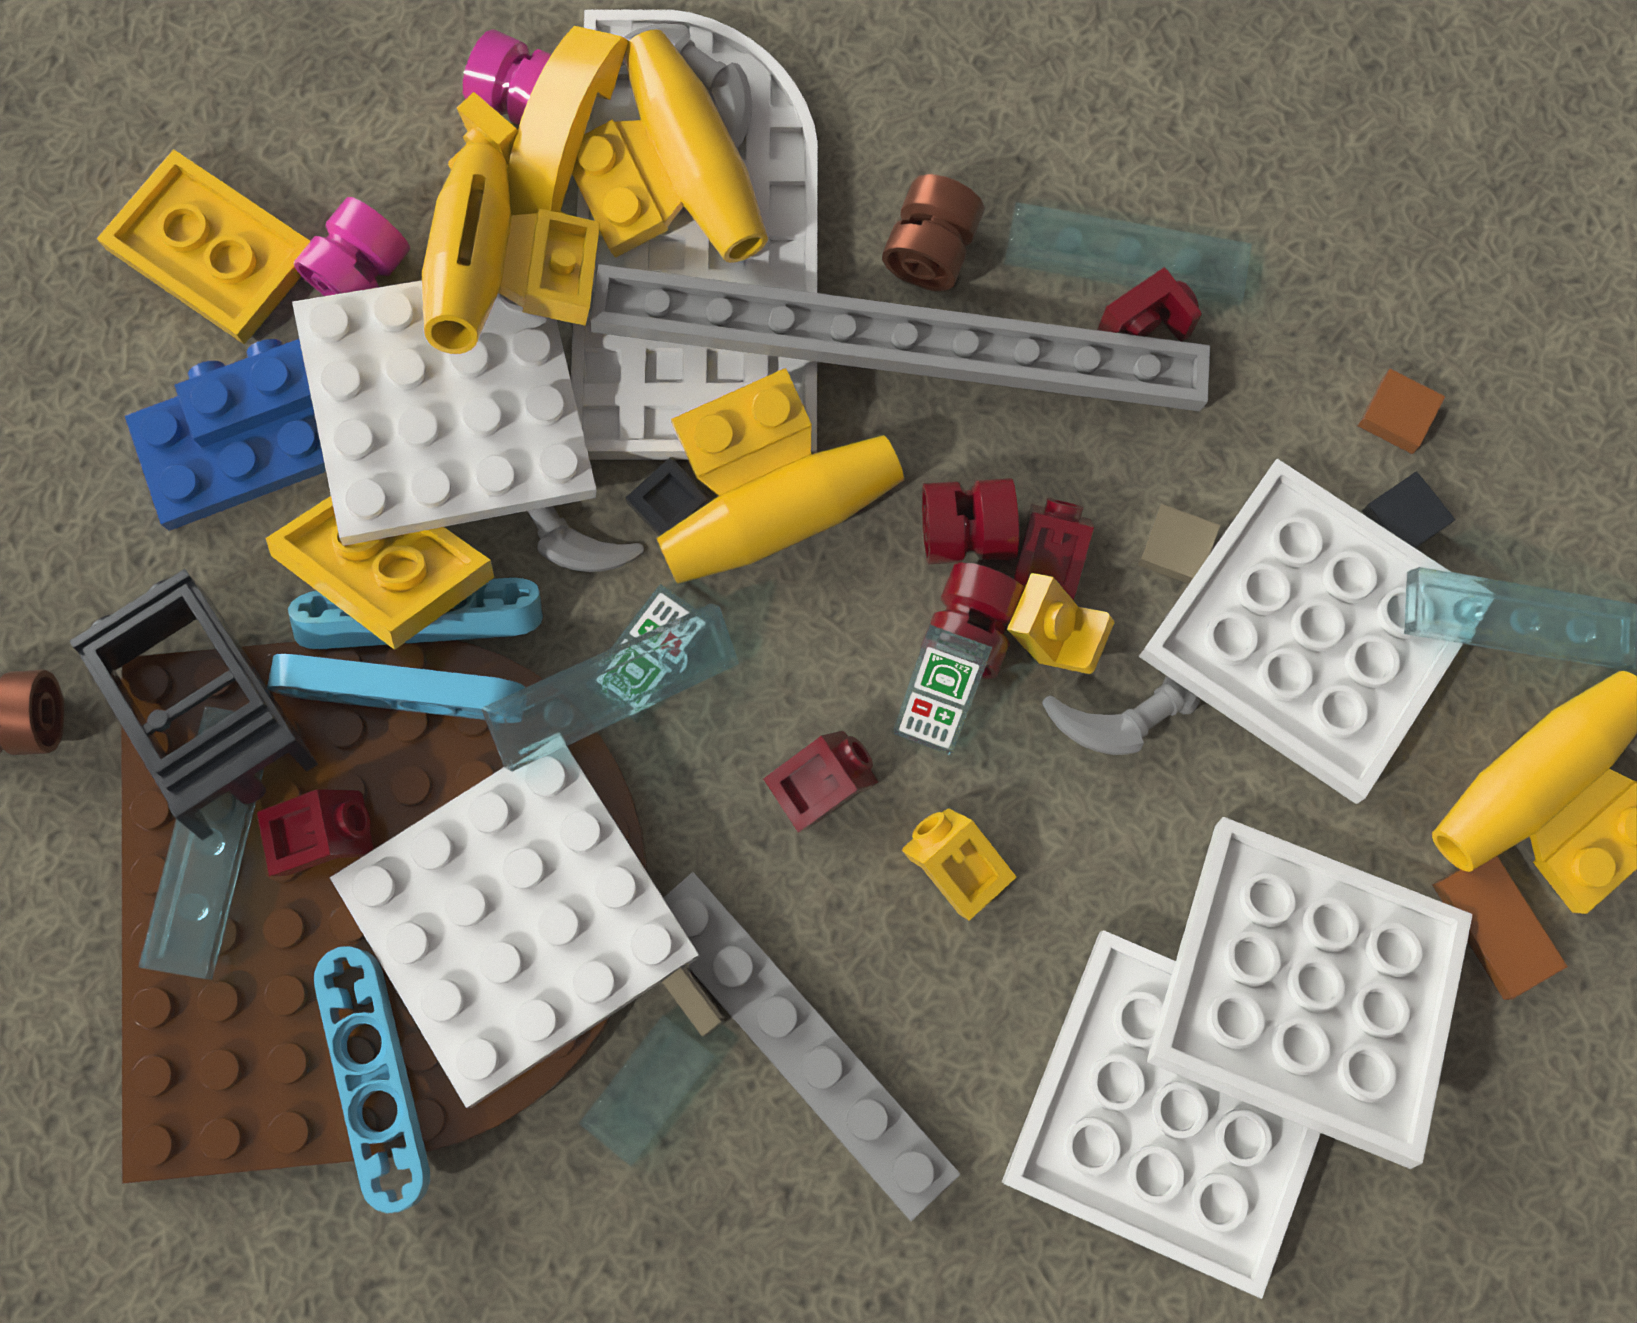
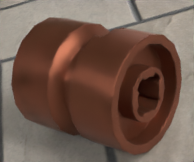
M933 174L918 176L913 180L902 205L900 214L902 220L894 225L883 250L882 261L886 268L899 279L927 290L947 291L952 288L966 258L967 250L965 247L972 243L984 213L985 206L981 198L971 188L954 179Z
M47 670L11 671L3 674L0 678V753L3 749L11 755L46 754L55 751L63 735L64 698L59 682L54 674Z

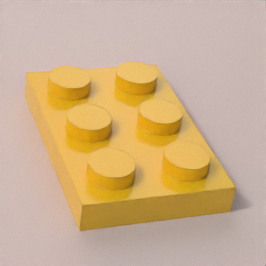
M174 149L96 238L107 251L244 345L300 279L301 275L293 264L310 243V240Z
M331 496L265 538L270 554L274 559L394 650L494 578L491 560L445 527L343 546L339 538Z

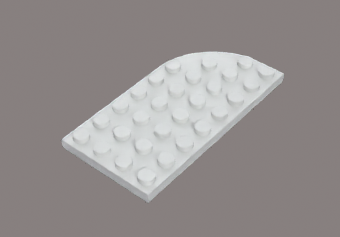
M585 10L584 28L623 37L637 29L650 25L664 23L686 26L690 32V39L699 50L716 62L721 61L726 65L733 62L742 67L751 89L752 117L748 131L737 150L747 167L768 236L767 244L758 253L745 260L729 263L722 258L684 206L668 226V231L617 258L608 249L599 230L591 303L586 326L573 323L571 384L589 460H668L670 457L673 460H688L671 423L672 418L784 368L787 369L811 421V454L817 453L816 361L592 333L590 322L598 264L817 293L818 142L815 125L802 94L786 70L765 49L734 28L711 18L677 10ZM626 66L620 68L611 100L595 98L584 134L612 119L614 122L641 120ZM707 89L710 97L712 98L718 110L717 103L715 101L713 93ZM578 187L577 217L595 221Z

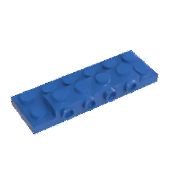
M277 339L258 341L247 349L246 354L248 358L226 366L220 361L199 363L188 371V380L174 385L177 397L125 415L159 521L168 531L326 472L300 339L286 344Z

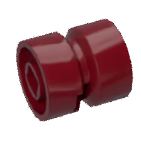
M1013 479L976 480L971 490H964L958 481L923 483L922 524L927 564L961 563L967 554L972 552L981 561L1016 559L1019 547V516Z
M963 562L954 564L940 599L945 605L946 610L934 613L922 641L921 649L926 653L927 648L930 647L979 665L975 677L984 679L996 678L1010 645L1004 632L1008 631L1007 628L1025 587L1015 579L985 566Z

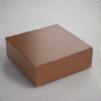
M1389 369L1383 376L1357 426L1413 454L1420 447L1445 396Z

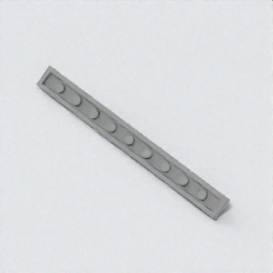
M598 264L590 321L592 333L1201 411L1208 402L1210 345Z

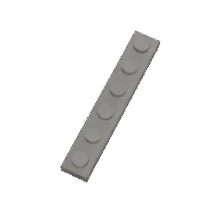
M692 872L664 897V900L700 955L699 958L687 966L905 1216L912 1221L961 1174L695 873Z

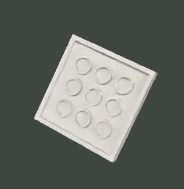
M422 281L292 302L339 538L343 546L596 498L595 481L557 320L523 313V307L498 293L476 346L466 353L449 354L434 348L425 337Z
M1276 459L1139 657L1357 804L1367 797L1492 598L1287 464Z
M558 733L330 877L466 1108H472L661 983L680 967L684 968L700 957L698 951Z
M1222 817L1216 824L1212 834L1147 1063L1412 1169L1423 1163L1473 914Z
M1103 930L1099 932L1002 1183L1262 1299L1321 1133L1147 1063L1176 961Z

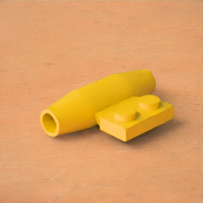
M648 30L636 35L628 42L623 60L641 120L614 122L612 119L584 134L572 172L594 220L600 222L599 230L608 249L617 258L668 231V226L684 206L726 262L734 263L750 258L763 249L768 242V236L747 167L704 84L663 31Z
M482 143L471 144L463 148L437 198L422 269L424 334L427 341L437 350L449 354H462L472 350L478 342L498 293L523 307V313L586 326L591 303L600 222L540 208L538 213L511 215L507 162L503 154L496 148Z
M784 368L671 419L673 428L696 478L715 492L718 497L656 539L677 584L743 567L844 522L903 482V470L891 443L884 435L811 454L812 424L787 369Z
M1618 671L1553 709L1480 772L1432 832V839L1442 855L1457 868L1471 872L1530 837L1535 856L1534 865L1572 913L1588 914L1637 869V781H1633L1609 768L1613 766L1637 735V676L1627 671Z

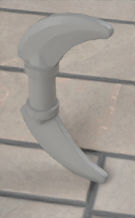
M664 23L650 25L624 36V38L630 41L636 35L648 30L663 31L698 78L704 83V86L713 93L719 114L738 149L748 131L752 117L751 89L746 75L739 64L732 62L726 65L721 61L716 62L695 47V43L690 39L688 28L683 25Z
M554 506L528 511L538 528L537 534L541 539L538 543V552L559 566L584 572L607 571L622 567L643 554L644 547L640 543L618 545L599 542L577 532L568 526L564 518H560Z
M1166 675L1163 684L1155 689L1153 696L1136 708L1127 709L1122 714H1088L1063 704L1053 696H1047L1043 700V706L1056 726L1081 746L1099 753L1128 755L1137 753L1142 749L1144 744L1142 738L1148 735L1149 729L1169 715L1174 716L1178 712L1181 714L1193 713L1201 698Z

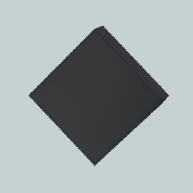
M671 457L625 497L627 504L658 536L713 500Z
M1417 471L1370 502L1362 510L1366 517L1415 549L1456 520Z

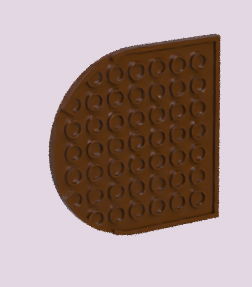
M457 640L404 643L395 650L389 645L309 649L300 646L296 641L241 646L267 686L273 656L276 654L312 656L487 676L514 681L525 686L520 721L516 722L491 721L308 700L285 696L271 691L318 765L306 772L288 752L256 773L266 788L264 796L258 801L251 804H242L228 791L205 806L200 811L214 834L203 841L174 817L168 807L169 803L121 725L122 1184L354 1161L314 987V973L318 962L323 956L337 947L350 946L371 953L378 960L330 877L362 857L336 858L289 876L269 877L257 817L258 811L316 789L359 790L363 795L365 808L370 817V832L373 847L376 849L558 733L647 871L642 827L634 799L621 769L601 736L585 716L561 692L531 670L507 657L474 644ZM217 649L141 655L121 667V680L147 722L148 716L153 711L168 710L230 669ZM237 680L173 720L166 731L155 732L154 735L168 756L250 701ZM347 960L342 962L344 967L343 973L333 978L334 987L348 990L353 1009H340V1020L354 1013H373V1001L367 1005L358 1004L354 991V983L364 978L363 968L351 967ZM379 962L387 987L426 1152L470 1140L503 1124L520 1112L533 1106L555 1088L578 1065L605 1030L612 1017L611 1015L472 1108H466ZM362 1024L354 1028L347 1040L349 1056L356 1063L367 1064L373 1061L378 1056L382 1047V1038L379 1031L369 1024ZM381 1090L372 1093L365 1100L362 1108V1117L365 1124L378 1132H383L390 1128L398 1114V1107L394 1097L388 1092ZM404 1134L392 1141L370 1144L372 1156L386 1151L388 1158H393L392 1148L406 1147Z

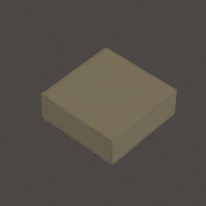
M1161 504L1153 520L1138 566L1189 584L1210 555L1220 525Z
M680 967L662 981L702 1037L709 1036L725 1023V1015L690 969Z

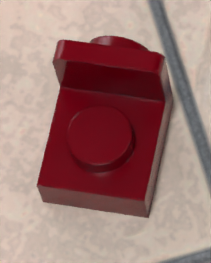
M1163 267L1107 305L1097 330L1146 337L1163 321L1180 342H1183L1192 335L1202 313L1192 289L1183 281H1176L1170 272Z
M1047 498L1045 507L1031 504L1028 524L1013 579L1026 587L1031 573L1054 577L1071 599L1074 600L1094 530L1092 520L1082 517L1084 509L1082 506L1053 498Z
M844 731L821 735L763 778L798 833L809 829L858 793L869 790L878 783L870 770L873 767L870 754L859 740L853 736L848 737Z
M316 789L257 812L269 877L289 876L336 858L363 857L374 850L370 832V817L365 808L363 795L359 790Z

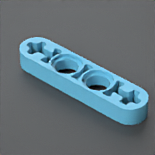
M524 578L492 579L452 608L458 610L446 612L405 643L508 637L526 634L536 629L543 619L539 588L534 582ZM318 591L308 592L297 597L288 607L294 639L300 646L309 649L388 645Z
M276 654L273 656L267 686L268 690L294 698L501 722L520 721L525 686L501 678L294 654Z
M350 946L337 947L326 953L318 962L314 973V987L360 1188L366 1202L375 1210L384 1213L401 1212L418 1204L426 1195L430 1184V1168L382 968L378 960L371 953ZM347 960L351 967L363 968L364 978L354 983L357 1003L367 1005L373 1001L374 1012L354 1013L340 1020L339 1010L353 1009L348 990L335 988L333 978L343 973L344 967L342 962ZM362 1024L374 1026L382 1038V1047L378 1056L367 1064L356 1063L347 1051L349 1034L354 1028ZM380 1090L388 1092L394 1097L398 1107L395 1122L383 1132L369 1128L362 1117V1108L365 1100L372 1093ZM404 1134L406 1147L392 1148V1153L398 1169H410L412 1182L402 1186L403 1198L398 1200L393 1189L383 1191L380 1186V1177L390 1172L387 1152H380L372 1156L370 1144L392 1141Z

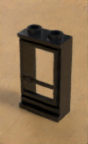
M183 569L169 579L154 584L147 593L115 613L98 619L89 629L70 640L71 645L81 656L169 803L168 807L172 814L202 841L214 834L200 810L228 791L242 804H251L258 801L264 796L266 788L256 773L289 752L306 772L318 765L271 691L268 690L266 683L212 600L186 569ZM197 619L230 670L168 710L153 711L148 716L146 722L116 670ZM237 680L250 702L167 756L154 733L166 731L173 720Z

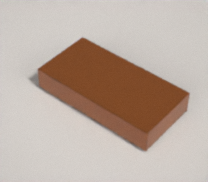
M1498 856L1471 872L1458 869L1432 884L1443 903L1473 914L1467 942L1504 1000L1514 999L1568 967Z

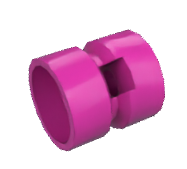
M494 29L486 31L472 49L465 67L463 77L464 98L467 99L475 92L500 115L503 116L508 113L509 120L519 125L532 90L552 54L536 49L530 55L528 46L522 41Z
M347 197L326 222L329 235L327 237L314 236L296 258L293 265L300 275L323 296L379 288L376 277L378 275L390 276L408 254L410 246L403 235L376 210L360 200Z

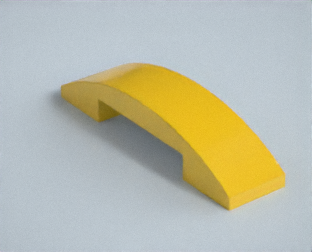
M573 26L550 56L523 112L509 160L508 182L511 215L538 213L539 208L566 214L560 210L595 98L611 100L629 42L623 36Z

